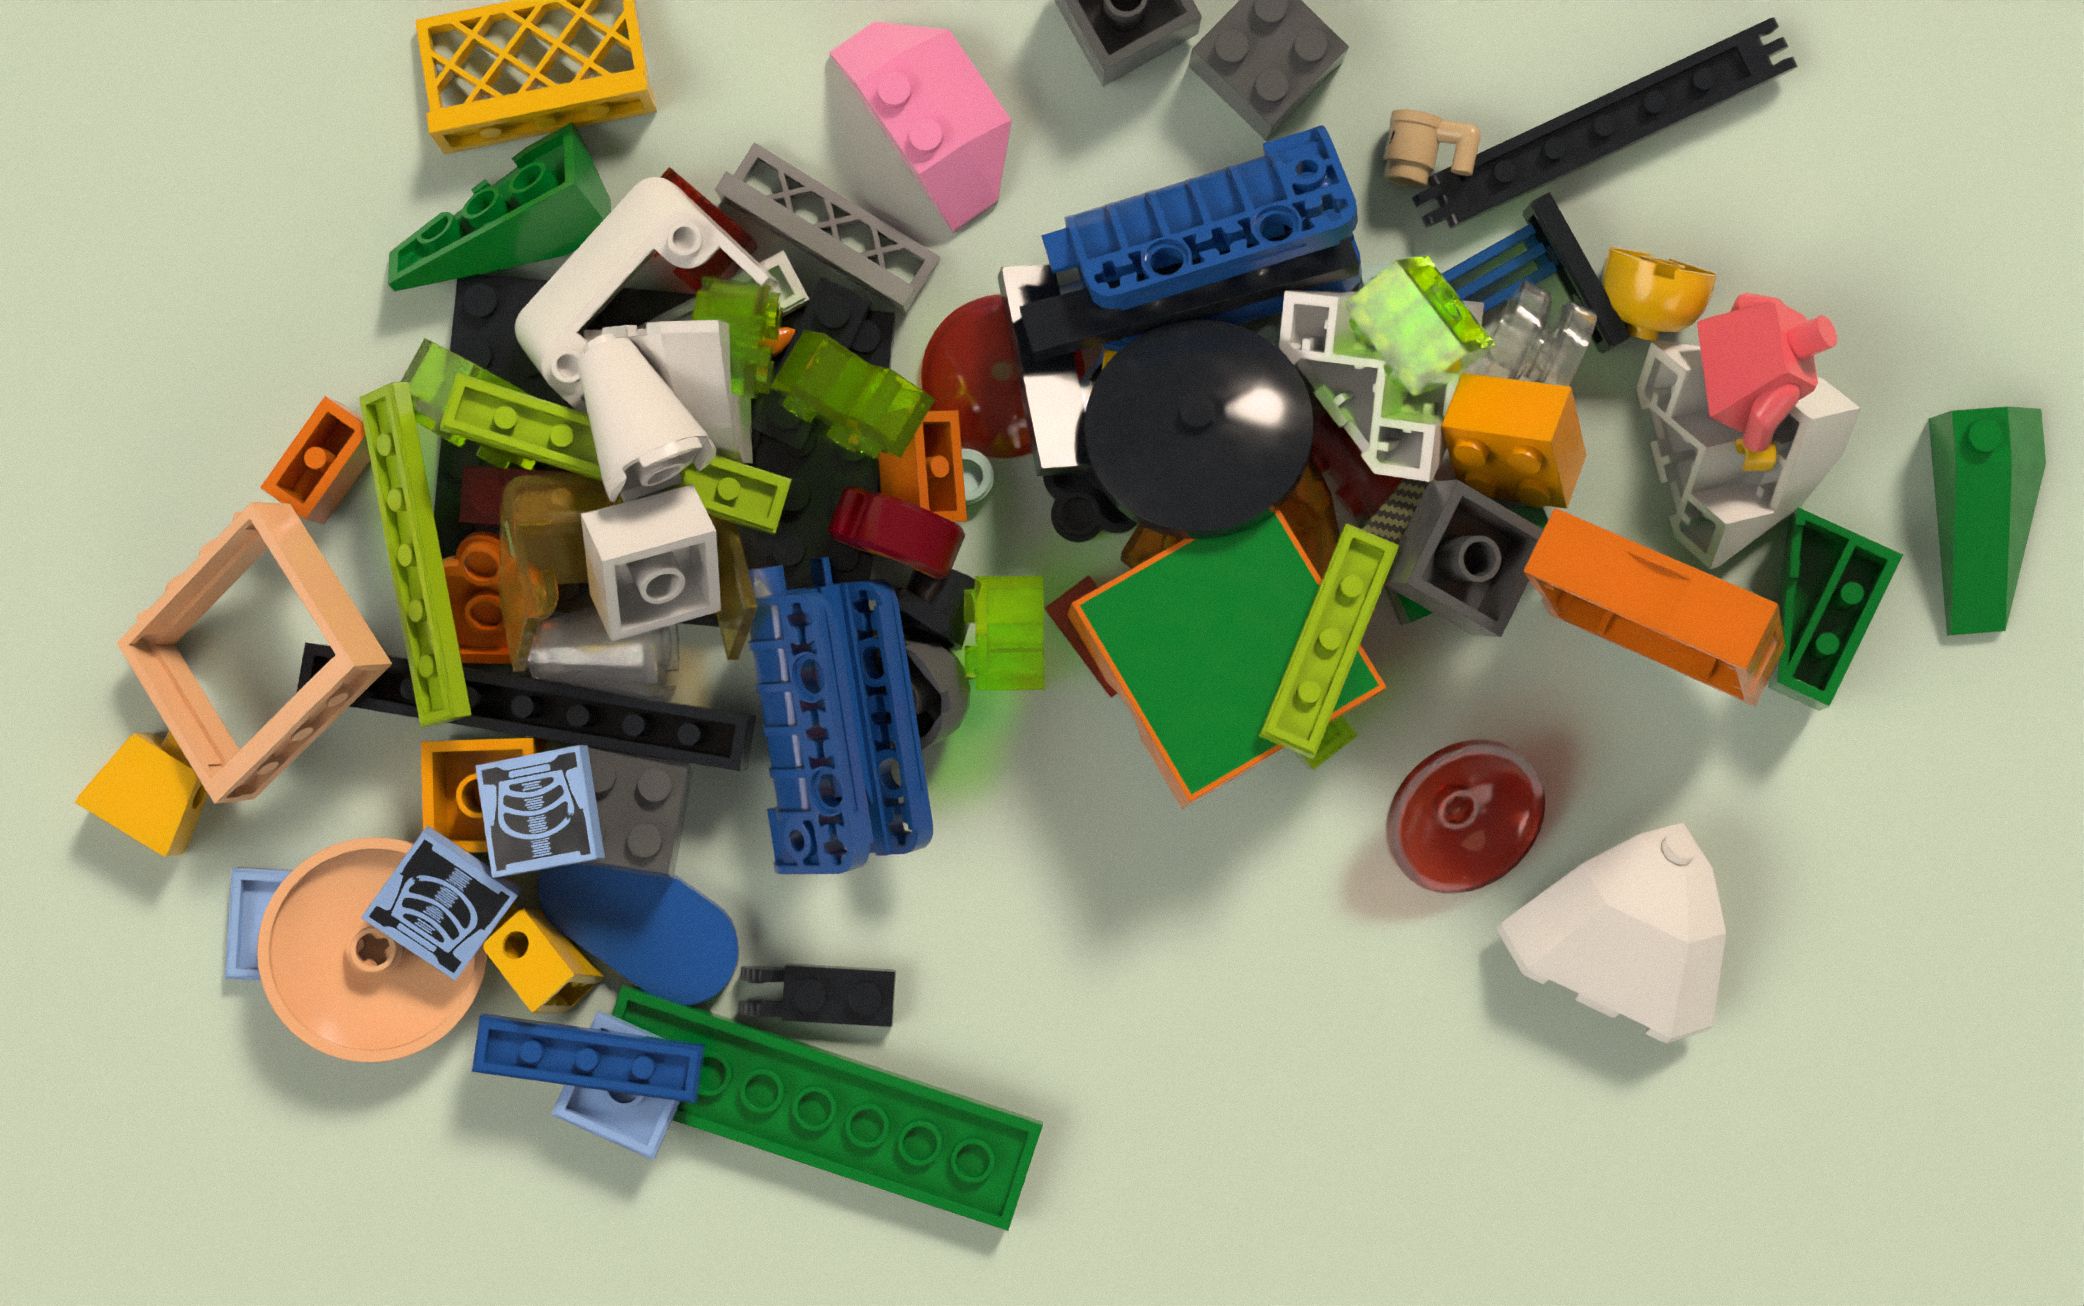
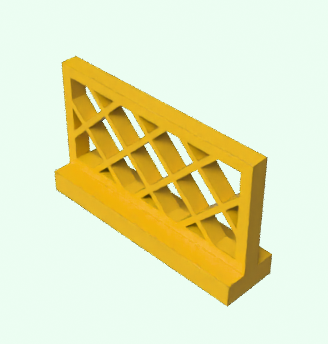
M512 0L415 20L430 112L426 113L429 134L443 154L549 134L571 122L578 128L657 112L654 91L649 80L635 0H622L624 11L611 28L590 16L600 1L603 0ZM562 9L573 16V18L557 39L537 27L548 11ZM509 20L520 28L503 50L483 38L494 22ZM583 24L605 36L588 59L568 47ZM626 28L629 40L621 35ZM455 30L466 37V39L449 61L434 51L432 35ZM530 35L551 47L535 69L514 57ZM616 43L632 53L634 69L611 74L600 67L599 64ZM477 45L497 57L481 80L461 69V66ZM561 54L582 66L574 79L568 83L556 84L545 77ZM437 64L444 68L439 75ZM508 65L528 77L517 93L502 95L491 88ZM592 74H595L596 76H598V77L590 78ZM454 76L474 87V90L463 104L443 107L441 93ZM539 84L543 86V88L536 89ZM485 95L490 97L489 99L482 100L485 97Z

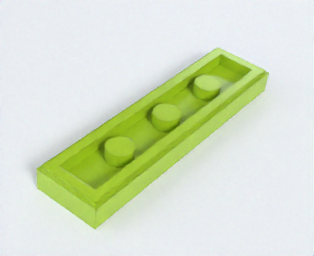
M1346 523L1343 526L1259 737L1311 759L1315 757L1399 545Z

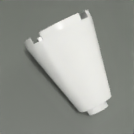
M608 333L598 336L584 345V354L578 359L577 366L602 481L610 501L615 502L619 493L624 502L661 493L682 483L683 480L679 473L690 464L694 463L699 472L715 458L717 449L712 439L629 338H616L615 334Z

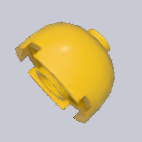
M1610 247L1602 269L1601 285L1620 319L1627 323L1626 330L1629 335L1645 340L1657 341L1660 332H1679L1693 325L1705 312L1715 287L1714 284L1717 277L1715 273L1672 259L1666 261L1650 257L1651 254Z

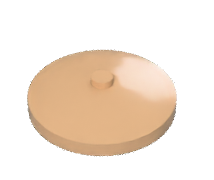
M369 837L349 840L327 847L303 861L284 879L273 894L265 910L258 936L257 959L260 979L266 997L280 1020L292 1033L311 1047L330 1056L356 1062H382L417 1053L431 1046L454 1028L466 1014L480 990L488 961V955L483 950L482 945L455 981L361 918L414 844L412 842L386 837Z

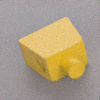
M169 730L164 739L152 733H134L78 795L74 803L163 857L182 855L186 851L209 794Z
M514 902L493 929L495 933L482 945L485 953L532 1013L566 1014L605 978L604 974L576 943L550 923L543 911L522 908L520 910Z

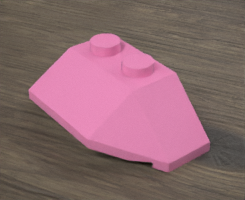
M873 22L829 52L834 62L953 233L998 203L1012 121L950 30Z

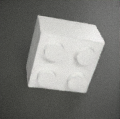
M693 484L581 514L590 596L611 642L721 611L716 529Z

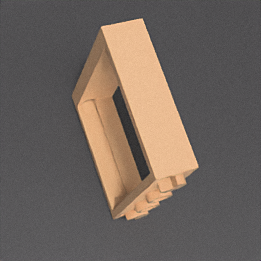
M258 501L251 502L242 512H235L232 523L216 539L206 543L200 549L199 557L183 574L176 576L168 582L165 587L166 592L149 609L136 616L138 621L117 642V645L214 804L254 800L392 665V662L291 504L262 503ZM269 548L336 655L239 750L175 644Z

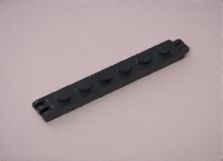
M1775 17L1758 23L1478 153L1472 176L1452 173V166L1433 174L1428 178L1431 188L1412 197L1416 208L1425 206L1437 200L1440 208L1421 217L1425 227L1428 228L1446 220L1450 229L1455 228L1796 69L1798 65L1794 57L1785 58L1774 65L1770 57L1789 47L1784 37L1765 45L1762 43L1761 37L1767 36L1779 28Z

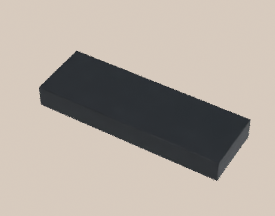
M1548 192L1533 200L1523 211L1522 215L1527 224L1531 223L1535 229L1536 234L1534 235L1539 243H1543L1547 250L1545 254L1550 262L1553 261L1558 270L1555 275L1598 352L1603 354L1629 339L1630 335L1618 313L1612 307L1608 295L1551 193Z

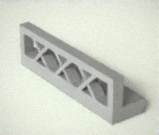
M755 142L734 175L726 171L715 188L721 201L904 314L908 313L941 260L937 254ZM759 161L778 172L783 192L764 195L746 183ZM786 177L802 187L789 190ZM815 194L825 201L829 220L815 224L808 222L794 213L791 199ZM785 201L786 207L777 202ZM832 206L849 216L835 219ZM862 223L871 229L875 249L860 253L840 241L838 227ZM831 229L833 236L829 235L825 231ZM879 235L888 239L894 245L881 247ZM907 251L922 260L923 264L909 284L887 270L884 256ZM878 258L879 265L870 259Z

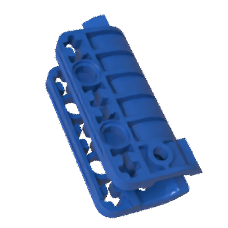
M1323 125L1273 140L1263 144V157L1064 217L1066 228L1041 235L1053 274L1076 267L1079 272L1080 280L1060 285V294L1088 288L1094 303L1103 308H1121V311L1329 248L1340 244V240L1348 236L1360 264L1359 275L1302 291L1348 292L1360 282L1362 276L1360 252L1353 235V231L1358 223L1357 205L1328 131ZM1291 233L1286 239L1282 241L1274 242L1267 240ZM1252 243H1253V246H1254V247H1250V248L1247 247L1248 244H1252ZM1230 250L1227 254H1219V252ZM1200 258L1201 263L1193 265L1192 259ZM1183 262L1182 267L1170 275H1161L1153 271ZM1143 273L1145 280L1138 282L1137 274ZM1119 279L1121 286L1110 289L1106 283ZM1284 295L1194 320H1215L1242 325L1281 313L1283 311ZM1142 334L1127 337L1124 340L1102 344L1104 350L1118 352L1126 344Z
M829 557L809 559L813 580L812 587L787 590L783 565L745 570L743 572L748 598L742 599V606L746 608L751 638V641L748 643L750 651H753L758 682L755 684L756 693L760 694L764 719L762 731L763 735L767 738L771 763L769 774L770 778H773L777 800L776 807L767 809L775 861L773 862L775 873L841 874L863 867L870 853H876V856H887L891 854H906L926 848L933 836V820L900 608L895 590L891 584L883 579L833 584ZM869 600H875L877 606H874V610H870ZM872 630H877L878 636L873 637ZM876 647L881 651L883 675L878 672L874 664V651ZM886 686L887 692L882 693L881 687ZM886 711L890 712L891 721L887 720ZM895 741L896 747L891 748L890 742ZM892 759L898 762L901 786L893 779L891 773ZM903 797L904 802L899 803L898 798ZM903 822L908 824L907 831L904 829Z

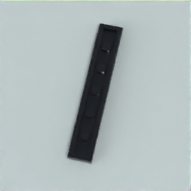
M1291 233L1267 240L1274 242L1282 241L1286 239ZM1348 236L1340 240L1338 245L1121 311V308H1103L1094 303L1088 288L1020 305L1019 310L1034 362L1146 333L1166 324L1194 320L1284 295L1286 290H1306L1358 276L1360 264ZM1252 243V244H1248L1247 247H1248V248L1254 247V246H1253V243ZM1230 250L1219 252V254H1227ZM1200 258L1192 259L1193 265L1201 263ZM1183 262L1153 271L1161 275H1170L1177 272L1182 267ZM1143 273L1137 274L1138 282L1145 280ZM1119 279L1106 282L1110 289L1121 286Z

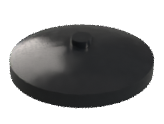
M1215 320L1179 321L1154 328L1138 336L1120 349L1106 364L1093 385L1088 399L1084 424L1085 443L1089 462L1098 484L1109 500L1130 519L1143 527L1172 537L1184 539L1218 538L1246 530L1258 524L1282 506L1293 493L1306 470L1310 458L1313 439L1312 405L1305 383L1296 367L1278 347L1266 338L1249 329L1228 322Z

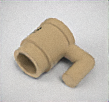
M1405 109L1392 111L1390 130L1383 157V163L1386 164L1383 179L1405 187H1426L1429 173L1433 172L1440 142L1456 144L1451 172L1463 176H1472L1480 142L1479 128L1473 124L1445 121L1436 115L1421 111Z

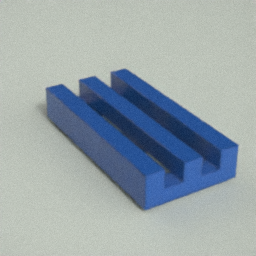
M1530 223L1436 276L1433 281L1443 298L1464 300L1529 262L1534 261L1538 270L1481 301V303H1484V314L1552 276L1558 270L1553 261L1550 262L1545 254L1547 250L1543 243H1539L1534 235L1536 231ZM1524 243L1527 251L1460 289L1453 291L1449 283L1518 244Z

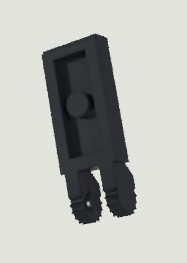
M787 963L785 967L741 966V980L757 984L784 982L783 1001H765L760 998H748L747 1000L739 1001V1014L759 1017H782V1021L893 1026L896 970L791 963Z

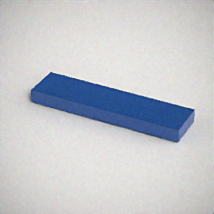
M484 1013L479 1017L472 1072L695 1103L699 1095L706 1044Z

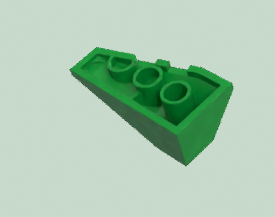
M573 122L525 147L511 159L517 167L491 186L484 179L473 187L471 191L474 195L466 202L463 209L455 215L450 212L439 213L389 252L388 285L393 291L396 292L553 259L576 251L611 213V199L580 132Z
M2009 406L1949 411L1928 418L1947 636L2006 631L2046 465L2042 411L2038 408Z

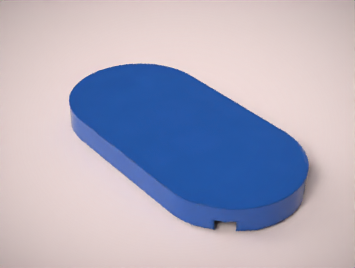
M578 864L540 870L537 888L541 908L550 923L562 934L646 993L685 1006L694 1005L715 996L733 977L739 962L737 931L731 917L721 906L676 874H674V879L671 880Z

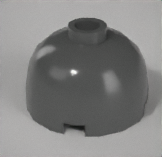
M920 637L905 640L921 750H925L937 745L960 727L970 706L971 688L967 673L958 657L946 646ZM877 648L874 651V664L878 672L883 675L881 651ZM886 686L881 687L882 693L887 692ZM886 711L887 720L891 721V714ZM895 741L890 742L891 747H896Z

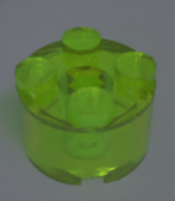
M703 276L701 282L704 290L698 289L692 321L720 320L729 323L731 393L754 399L757 398L758 393L770 394L774 374V361H771L772 348H767L768 339L779 340L783 316V307H780L781 293L773 292L772 286L768 285L762 287L756 283Z

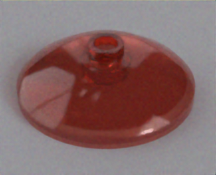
M1001 294L977 298L965 303L949 314L940 323L928 342L921 369V383L926 405L929 411L958 410L961 447L964 449H973L988 458L1011 459L1032 454V448ZM1081 350L1073 352L1078 381L1085 375ZM1006 362L1012 366L1013 375L1010 379L999 381L993 377L992 369L997 363Z
M1483 739L1467 740L1451 744L1434 752L1421 761L1406 776L1391 802L1387 815L1386 837L1393 860L1411 881L1433 892L1447 894L1465 893L1492 884L1516 867L1537 839L1545 814V791L1541 778L1534 766L1520 752L1509 745L1497 741Z

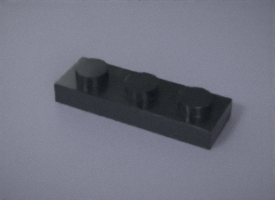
M820 277L751 425L753 430L802 453L804 452L873 304L871 299L824 277Z

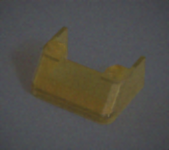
M581 474L523 475L512 479L504 488L500 505L499 599L513 672L525 671L537 623L550 617L556 609L559 598L557 584L589 583L581 514L624 503L620 493L615 502L609 500L603 481ZM709 515L716 529L721 601V611L712 614L717 615L727 660H738L758 606L737 524Z

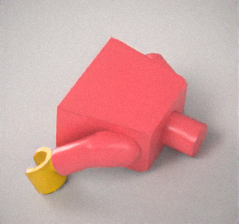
M1746 292L1736 298L1730 312L1705 318L1697 322L1710 418L1744 433L1743 437L1735 442L1737 453L1745 454V461L1742 465L1743 471H1770L1776 462V447L1772 440L1775 429L1800 399L1815 390L1818 379L1814 355L1836 346L1837 334L1832 322L1824 315L1807 320L1803 314L1786 306L1778 298Z

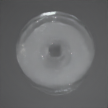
M1523 280L1512 295L1505 310L1498 317L1487 339L1475 374L1519 380L1522 376V381L1569 387L1592 336L1597 319L1596 312L1570 300L1556 310L1545 328L1552 307L1551 293L1547 289Z

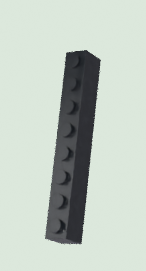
M305 642L297 692L336 655L330 645ZM387 655L392 665L349 706L419 718L408 658ZM463 667L471 716L447 722L680 762L744 771L748 769L756 715Z

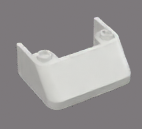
M650 177L640 181L633 187L521 310L515 322V335L520 346L547 383L575 410L588 414L577 366L578 359L584 354L583 347L588 341L578 331L586 330L656 252L661 254L672 265L684 269H693L705 264L721 248L762 287L773 291L780 282L678 186L664 178Z

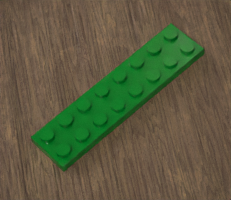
M627 984L621 986L612 1013L613 1016L665 1039L706 1044L698 1100L695 1103L681 1101L673 1121L1009 1231L1042 1130L1043 1121L691 1005L685 1006L646 993L642 989Z

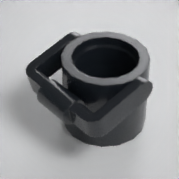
M913 569L907 589L902 587L894 589L899 602L904 636L909 639L921 637L944 645L949 650H962L982 584L969 575L954 569L951 570L949 577L942 580L935 579Z

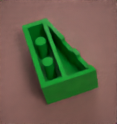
M1797 507L1788 517L1778 601L1785 648L1769 679L1768 688L1818 711L1829 707L1903 554Z

